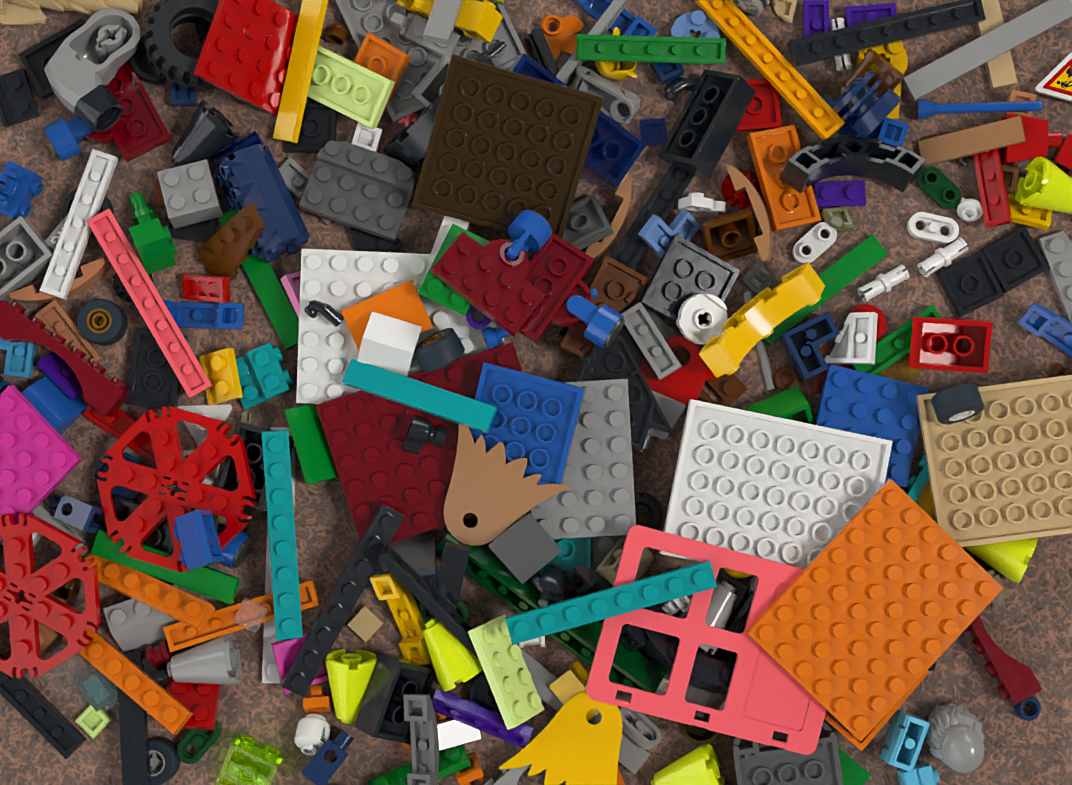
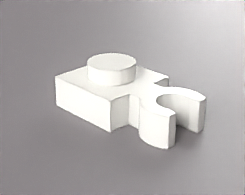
M689 193L688 197L678 200V209L718 214V212H725L726 202L705 198L703 193Z

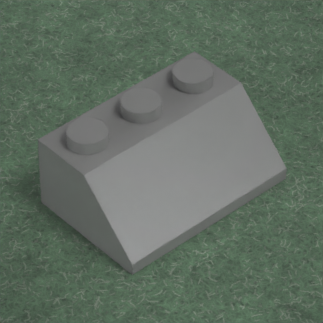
M176 584L171 585L175 588H178L186 592V589L184 587L178 586ZM134 599L103 609L110 632L124 653L141 651L149 645H159L162 640L166 639L163 627L181 622Z

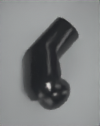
M684 77L674 79L664 89L666 91L665 98L675 101L678 98V93L683 90L692 92L698 80Z

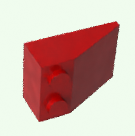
M913 316L909 368L988 373L993 322L982 319Z

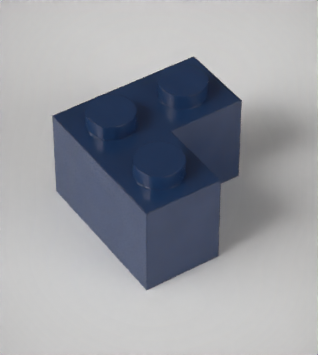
M829 311L779 337L801 382L829 369L818 348L819 345L840 334Z

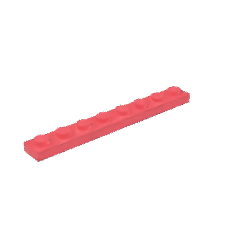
M107 209L88 219L87 223L189 398L191 399L212 387L213 385L111 210Z

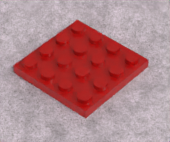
M220 0L193 75L271 115L278 116L299 16L272 0Z

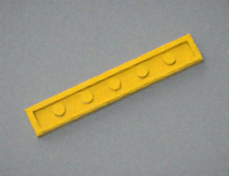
M302 0L273 139L292 143L298 142L328 0Z

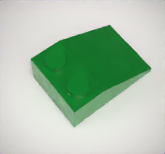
M452 224L418 293L465 316L471 304L430 271L462 231L483 247L490 241Z

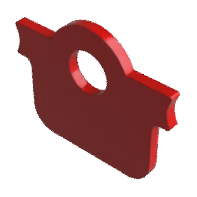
M675 336L666 342L672 351L678 347L685 348L690 354L688 364L662 380L658 379L645 356L639 368L652 391L688 406L690 399L698 400L707 379L715 381V375L699 355L700 348L697 344L690 342L684 336Z

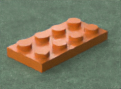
M795 125L754 132L747 135V142L772 231H782L821 221L812 185L807 187L802 193H799L780 180L787 161L794 154L802 150Z

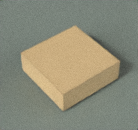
M365 605L348 623V626L367 642L384 622Z

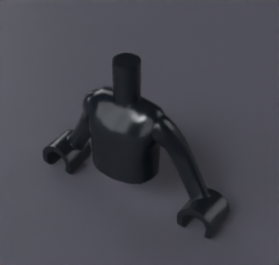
M553 565L545 567L540 577L537 575V572L530 577L535 589L541 593L538 604L541 607L548 606L550 599L562 602L590 593L586 590L579 594L575 589L565 593V586L568 581L562 575L564 571Z

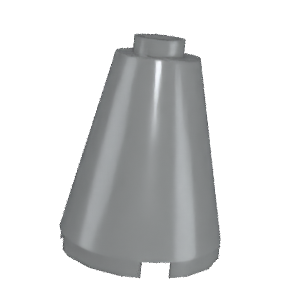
M723 580L721 584L716 581L717 587L713 590L705 623L709 626L725 630L738 596L734 593L736 588ZM687 611L685 613L683 612L678 617L684 618L687 615ZM706 644L698 646L706 652L709 651L712 655L718 649V647Z
M233 633L226 634L172 656L171 662L167 663L169 677L173 678L175 682L240 684L241 680L237 679V676L242 675V664L239 649L235 650L232 643L233 640H237Z

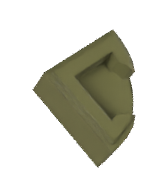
M846 206L823 209L821 212L824 221L832 228L842 232H852L854 229V224Z

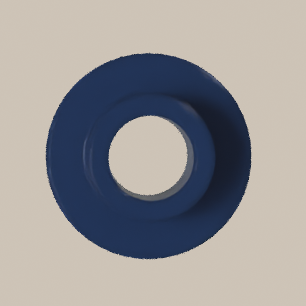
M1030 696L1020 703L1014 704V711L1020 719L1031 721L1038 717L1041 706L1037 698ZM1025 703H1030L1031 705L1029 712H1024L1023 710Z

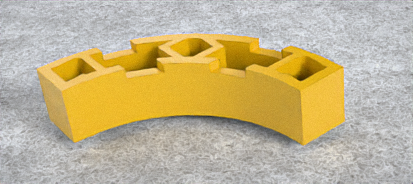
M398 0L397 4L428 20L435 0ZM463 0L455 27L463 30L464 35L469 38L491 43L503 16L495 10L496 6L487 0H482V2Z
M809 262L781 278L783 283L771 290L767 287L753 297L721 326L724 331L720 335H714L708 340L699 355L716 378L724 374L731 375L736 372L746 354L761 339L770 336L774 331V327L804 306H812L821 299L825 285Z

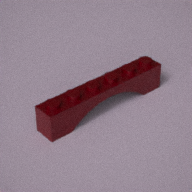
M2 300L0 302V337L12 343L28 342L40 344L57 353L76 374L82 387L85 401L103 415L113 417L131 394L125 389L127 384L116 376L110 378L106 375L107 369L98 362L93 361L91 364L85 359L86 353L76 346H73L71 349L64 343L67 339L56 331L52 333L44 328L46 323L36 316L32 318L24 313L26 309L16 301L9 303Z
M979 614L964 631H970L974 639L971 641L974 650L978 655L982 654L987 662L984 664L985 670L991 678L995 677L1000 685L996 688L1001 698L1016 705L1043 690L1029 666L1016 661L994 643L987 633Z

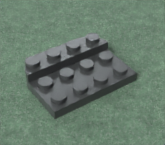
M327 142L316 156L317 162L299 203V209L395 242L413 197L414 181L411 169L397 159L349 142Z
M823 721L817 748L809 755L734 736L732 738L731 752L737 785H843L837 738L834 731L825 721ZM774 731L772 739L785 742L787 734Z

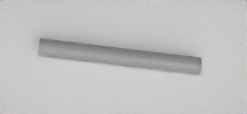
M753 291L743 293L745 304L754 297ZM761 339L755 344L767 391L776 389L773 381L765 341Z

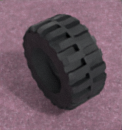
M159 0L155 4L154 11L150 12L144 36V49L148 52L147 60L149 64L155 65L154 72L159 77L162 75L166 76L165 82L173 86L174 83L180 85L179 89L187 91L188 87H193L194 92H202L203 87L206 86L208 90L216 88L215 85L193 75L198 59L190 58L180 53L171 42L170 34L172 29L184 23H196L210 29L219 0Z

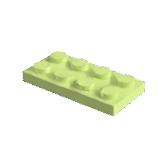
M318 45L308 97L370 128L376 129L395 82Z
M503 614L469 630L468 633L507 730L542 712L544 707L518 644L512 645L505 620L506 614Z

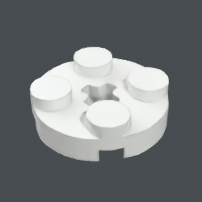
M695 294L686 299L681 305L676 320L677 327L690 342L706 344L712 336H718L724 331L721 326L728 320L726 305L714 295ZM707 313L706 319L709 321L708 324L702 323L700 325L698 323L699 314Z

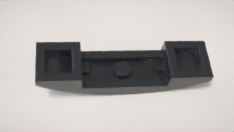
M579 564L562 574L579 594L586 590L591 594L613 587L601 575ZM630 624L622 626L619 641L630 653L646 644L641 627Z

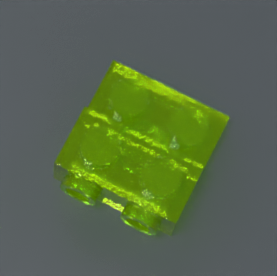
M237 735L229 748L215 785H272L285 756L279 754V749L274 746L268 745L264 747L256 743V739L251 735Z

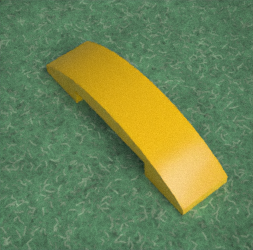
M392 573L371 576L369 579L378 599L387 601L403 639L398 645L404 658L421 665L429 664L431 657L422 632L426 627L412 594Z

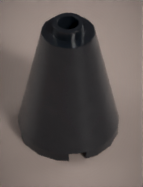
M202 100L198 104L171 152L172 162L176 167L206 160L240 137L239 132L235 134L229 127L234 125L214 106L211 110L205 107L208 104L206 101Z

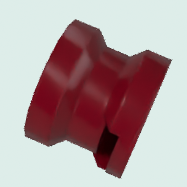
M166 639L162 640L159 645L154 647L149 645L146 647L147 658L156 669L162 667L163 664L171 662V657L175 655L174 651L170 652Z

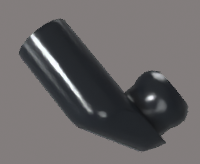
M317 300L308 302L309 305L304 309L311 318H315L320 313L335 327L344 319L331 305Z

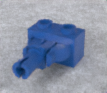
M9 160L3 173H0V213L14 220L20 216L26 218L31 211L30 203L33 197L39 195L42 190L43 183L41 181L43 178Z

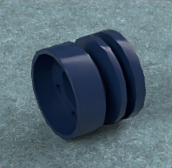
M871 69L866 74L855 79L840 95L835 107L832 109L837 114L846 106L849 110L842 117L844 121L855 114L858 118L854 122L852 129L863 139L902 100L891 88L879 94L877 89L882 83L880 78L870 86L867 82L875 75Z

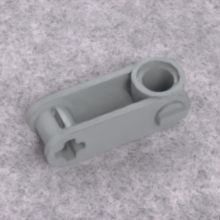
M578 66L575 70L576 76L568 87L602 96L604 99L600 112L622 125L629 124L640 109L639 96L586 67ZM621 103L628 105L630 112L624 111L621 108Z

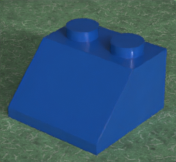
M48 376L30 385L22 392V395L60 435L88 407L80 397L71 401Z
M199 509L175 518L176 525H173V531L176 539L181 542L180 558L182 564L187 566L188 570L224 561L211 510Z

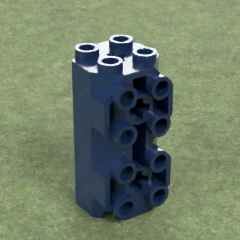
M256 144L236 151L234 153L235 158L231 161L228 157L223 159L218 167L219 173L215 174L214 177L217 187L223 190L228 210L239 212L244 206L254 203L265 225L254 247L248 250V254L251 257L258 256L260 259H264L265 263H271L280 257L279 255L286 252L288 255H293L301 251V245L309 241L310 235L269 147L264 145L262 148L261 144Z

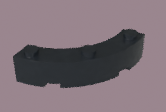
M482 53L472 59L493 65ZM441 95L420 114L415 123L412 121L398 132L384 148L383 151L389 157L403 162L409 168L413 166L415 169L424 161Z
M854 136L836 137L822 140L821 144L813 147L807 146L794 154L787 161L780 180L799 193H802L810 185L829 177L861 176L886 183L903 193L916 179L926 160L901 146L893 148L881 144L883 140L867 137L863 139L862 137Z
M659 604L645 607V609L663 613ZM641 628L646 640V644L641 648L661 670L670 676L679 645V638ZM697 651L688 684L704 692L727 694L736 662L717 660Z

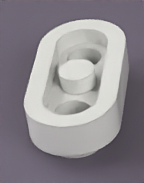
M918 212L911 216L907 222L909 234L914 238L948 244L955 240L959 234V227L956 221L944 216ZM916 222H921L924 225L923 230L916 228ZM941 227L947 228V236L940 233Z
M826 222L818 223L793 246L792 255L795 261L800 264L812 263L836 241V229ZM822 230L827 231L829 234L828 238H822L820 232ZM803 247L809 248V255H804L802 253Z

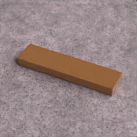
M1017 116L918 141L921 157L926 160L923 166H929L1024 143L1026 139L1022 118Z

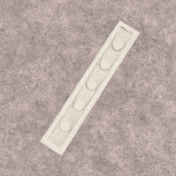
M92 149L39 291L64 300L67 299L92 232L87 220L99 213L118 162L116 156Z

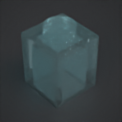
M100 671L78 686L96 712L103 708L108 711L118 704L117 686Z

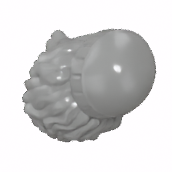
M947 703L944 706L937 705L928 716L927 722L930 723L926 733L928 749L934 757L940 759L954 771L960 773L974 771L982 763L985 752L981 721H978L976 716L968 711L967 707H963L962 703L959 705Z

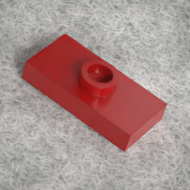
M195 273L182 274L183 299L220 303L230 302L229 276Z

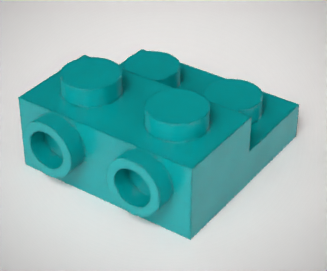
M272 343L251 350L246 355L236 359L243 398H240L244 410L292 391L290 384L294 383L289 370H284L280 361L284 360L280 348L278 346L274 347Z

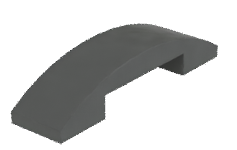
M404 694V720L410 721L412 771L407 773L408 785H437L439 738L432 701L428 694Z

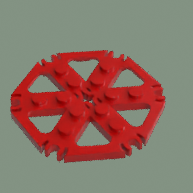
M164 406L162 407L163 415L161 418H158L157 411L150 410L149 413L145 412L104 454L113 457V460L108 458L102 459L101 462L109 465V470L107 472L98 471V475L107 478V481L97 479L108 537H112L111 541L113 543H117L121 538L125 541L124 546L120 549L121 553L129 551L125 556L177 572H188L190 570L182 564L180 558L181 542L176 539L173 531V525H176L175 518L195 511V508L211 510L212 514L224 517L227 520V527L218 536L221 550H223L249 524L239 519H251L252 516L244 513V507L246 505L255 506V502L247 500L246 496L256 499L244 440L240 439L241 436L239 434H234L231 438L227 437V432L232 428L231 425L225 424L227 423L225 421L176 407ZM180 421L203 426L207 429L208 433L206 439L185 460L177 423ZM146 431L150 435L157 469L127 461L123 456L125 448L141 432ZM227 456H231L234 459L239 480V486L235 491L202 483ZM178 482V487L187 491V493L176 492L174 495V491L169 487H165V485L172 486ZM122 486L148 494L149 496L126 520L119 521L117 519L111 494L114 487ZM166 518H168L174 551L169 557L146 551L142 547V542Z
M9 513L0 516V536L3 538L5 570L0 567V625L9 620L11 656L9 659L0 658V671L13 678L15 676L22 678L25 676L24 670L27 668L30 671V678H34L37 675L38 677L85 649L93 641L94 638L88 636L86 631L88 629L96 632L99 629L98 625L101 623L97 564L89 569L87 568L95 559L94 557L88 560L82 558L81 554L87 549V546H82L76 550L75 547L83 543L79 539L31 513L19 514V523L14 521V514ZM32 533L43 535L59 544L62 549V553L58 558L35 571ZM79 578L84 583L86 609L82 613L51 596L50 593L72 579ZM23 590L25 592L24 596L27 599L20 601V595L17 592ZM38 622L64 635L68 640L67 647L49 659L41 658Z

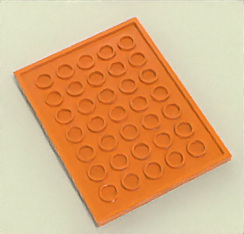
M888 479L751 625L746 633L861 742L1000 593L1003 587L893 480Z

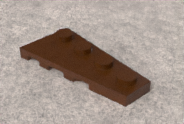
M254 203L244 206L197 250L209 275L229 276V283L237 277L239 265L245 263L248 257V250L254 247L265 228Z
M606 255L603 257L589 285V289L595 288L598 291L597 297L591 299V303L599 308L606 304L621 313L650 279ZM581 322L575 326L568 327L559 347L583 358L594 345L593 342L584 337L588 325Z

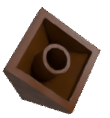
M752 209L702 223L699 229L705 250L725 262L758 251L754 240L756 231Z

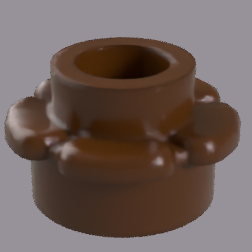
M333 23L331 26L325 27V39L331 44L343 45L345 39L349 37V33L342 24Z

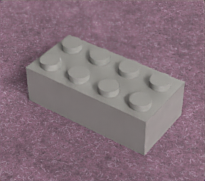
M22 216L18 217L0 232V302L2 300L9 302L11 300L9 293L29 286L47 271L54 250L45 243L44 237L31 221Z

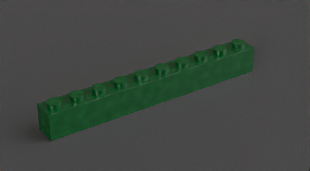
M463 521V523H464V525H465L466 527L472 528L470 525L466 524V523ZM449 532L437 548L436 552L442 555L445 541L471 547L465 571L467 575L518 613L541 608L538 604L541 593L535 589L530 578L522 584L490 549L489 544L491 541L483 545L471 546L458 541ZM550 599L548 605L559 603L560 601L556 602ZM595 621L549 634V636L589 666H592L602 624ZM618 640L609 680L614 683L655 693L666 673L637 650L630 653Z

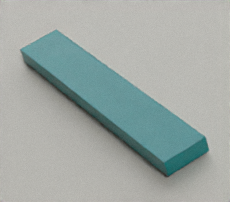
M351 359L342 380L344 385L487 434L497 412V408L370 364L358 362L355 359Z

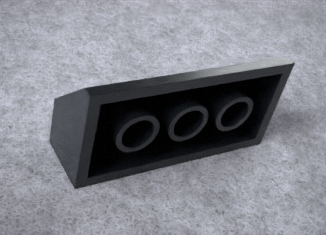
M704 69L662 146L658 157L691 175L710 179L757 91L740 75Z

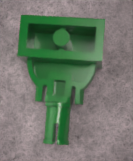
M136 192L131 194L128 200L134 213L131 218L135 226L130 227L129 231L147 274L150 275L176 265L173 255L177 254L167 225L161 226L154 210L147 207L142 193Z

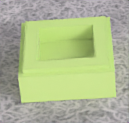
M94 701L75 722L94 739L110 723L112 718Z

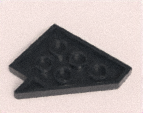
M617 336L612 344L604 349L594 344L583 381L628 379L632 449L642 452L649 427L669 434L672 429L625 339Z

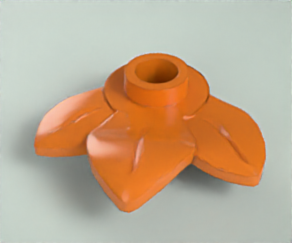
M548 15L542 19L540 28L554 60L559 57L561 51L567 54L575 52L576 33L584 27V23L579 18L572 15L562 18L557 15ZM550 24H555L557 26V30L551 32L548 30V26Z

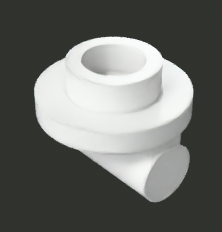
M962 197L957 205L958 216L962 220L969 222L978 220L983 214L981 203L975 199Z

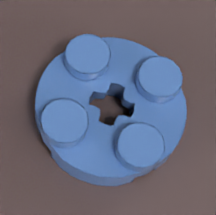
M700 10L688 12L678 17L670 31V37H690V32L693 31L694 33L699 32L701 34L699 38H720L718 26L708 15Z

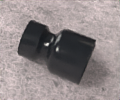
M413 415L401 450L417 455L426 442H431L432 446L442 448L448 429L441 426L435 428L430 420Z

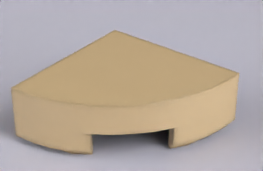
M772 0L773 10L777 17L791 25L797 0Z

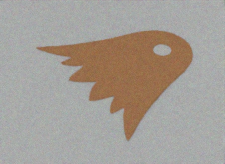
M459 424L456 459L444 504L445 524L451 535L458 541L471 546L483 545L497 538L529 510L570 486L563 484L537 485L542 477L541 474L523 478L527 466V458L516 459L505 464L506 454L502 442L496 444L486 453L483 436L480 435L476 443H474L469 427ZM473 513L477 516L478 523L474 528H468L464 525L463 517L465 514Z

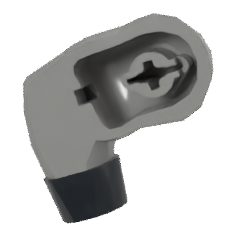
M114 8L99 10L88 19L86 24L63 41L44 68L55 95L66 108L72 111L78 119L95 132L100 133L110 129L116 124L123 113L122 105L106 85L114 78L118 69L135 54L140 44V26L134 17L123 10Z

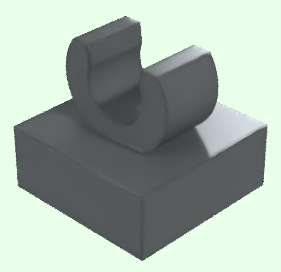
M757 262L741 282L757 295L769 287L777 277L760 262Z

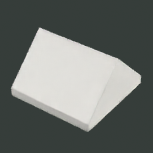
M372 311L362 338L357 361L407 376L422 326Z

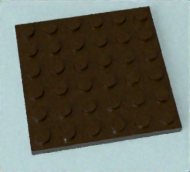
M452 54L412 207L508 232V227L522 210H532L548 221L552 233L562 238L604 98Z

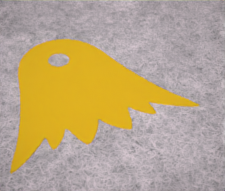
M586 692L575 695L562 706L549 724L525 748L501 765L499 769H513L532 764L528 776L536 775L546 769L544 785H560L564 781H566V785H617L618 759L623 729L622 716L618 706L592 700ZM591 709L599 710L602 715L601 721L596 725L590 724L586 719V714Z

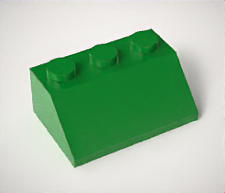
M796 385L744 409L745 411L814 425L809 403Z
M316 404L284 410L306 485H317L339 478Z

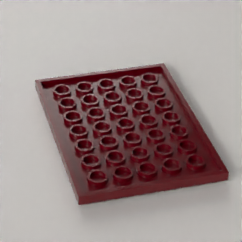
M511 342L455 360L437 371L428 373L423 370L406 377L475 400L484 362L522 371L514 344ZM362 390L316 404L359 539H361L380 503L405 515L390 543L446 525L444 520V504L456 459L459 434L458 423ZM413 415L430 420L435 428L441 426L448 429L442 448L432 446L431 442H426L417 455L401 450ZM467 513L464 515L463 520L476 515Z

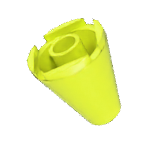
M1039 156L1033 159L1025 168V170H1028L1025 178L1020 177L1015 189L1016 201L1020 202L1023 206L1072 214V178L1047 158Z
M1038 537L966 546L964 548L1012 582L1019 584L1028 567L1029 559L1034 553Z
M437 617L424 624L426 628L422 632L442 691L446 692L455 688L454 682L458 684L463 681L464 683L483 670L479 659Z
M346 649L333 650L328 653L325 663L335 715L342 723L352 724L357 720L377 664V658L374 653L366 650L356 649L357 654H345Z
M707 743L654 773L651 785H725L724 776L720 777L718 767L721 766L712 745Z

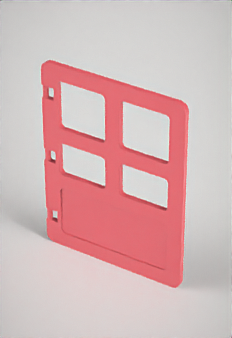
M641 525L632 526L627 532L613 587L635 581L642 551L646 547L695 559L699 563L709 560L715 580L719 569L725 567L755 575L758 581L746 626L742 633L709 626L705 623L714 588L692 594L687 615L684 618L642 608L604 619L586 685V693L589 698L803 755L812 754L817 748L826 709L746 633L751 625L804 569ZM630 624L679 638V645L664 694H657L609 681V674L623 625ZM701 644L737 653L727 697L722 709H714L685 700L697 649ZM617 690L632 693L630 701L616 699ZM696 710L709 713L708 722L694 719ZM774 731L787 734L786 741L782 742L772 739Z

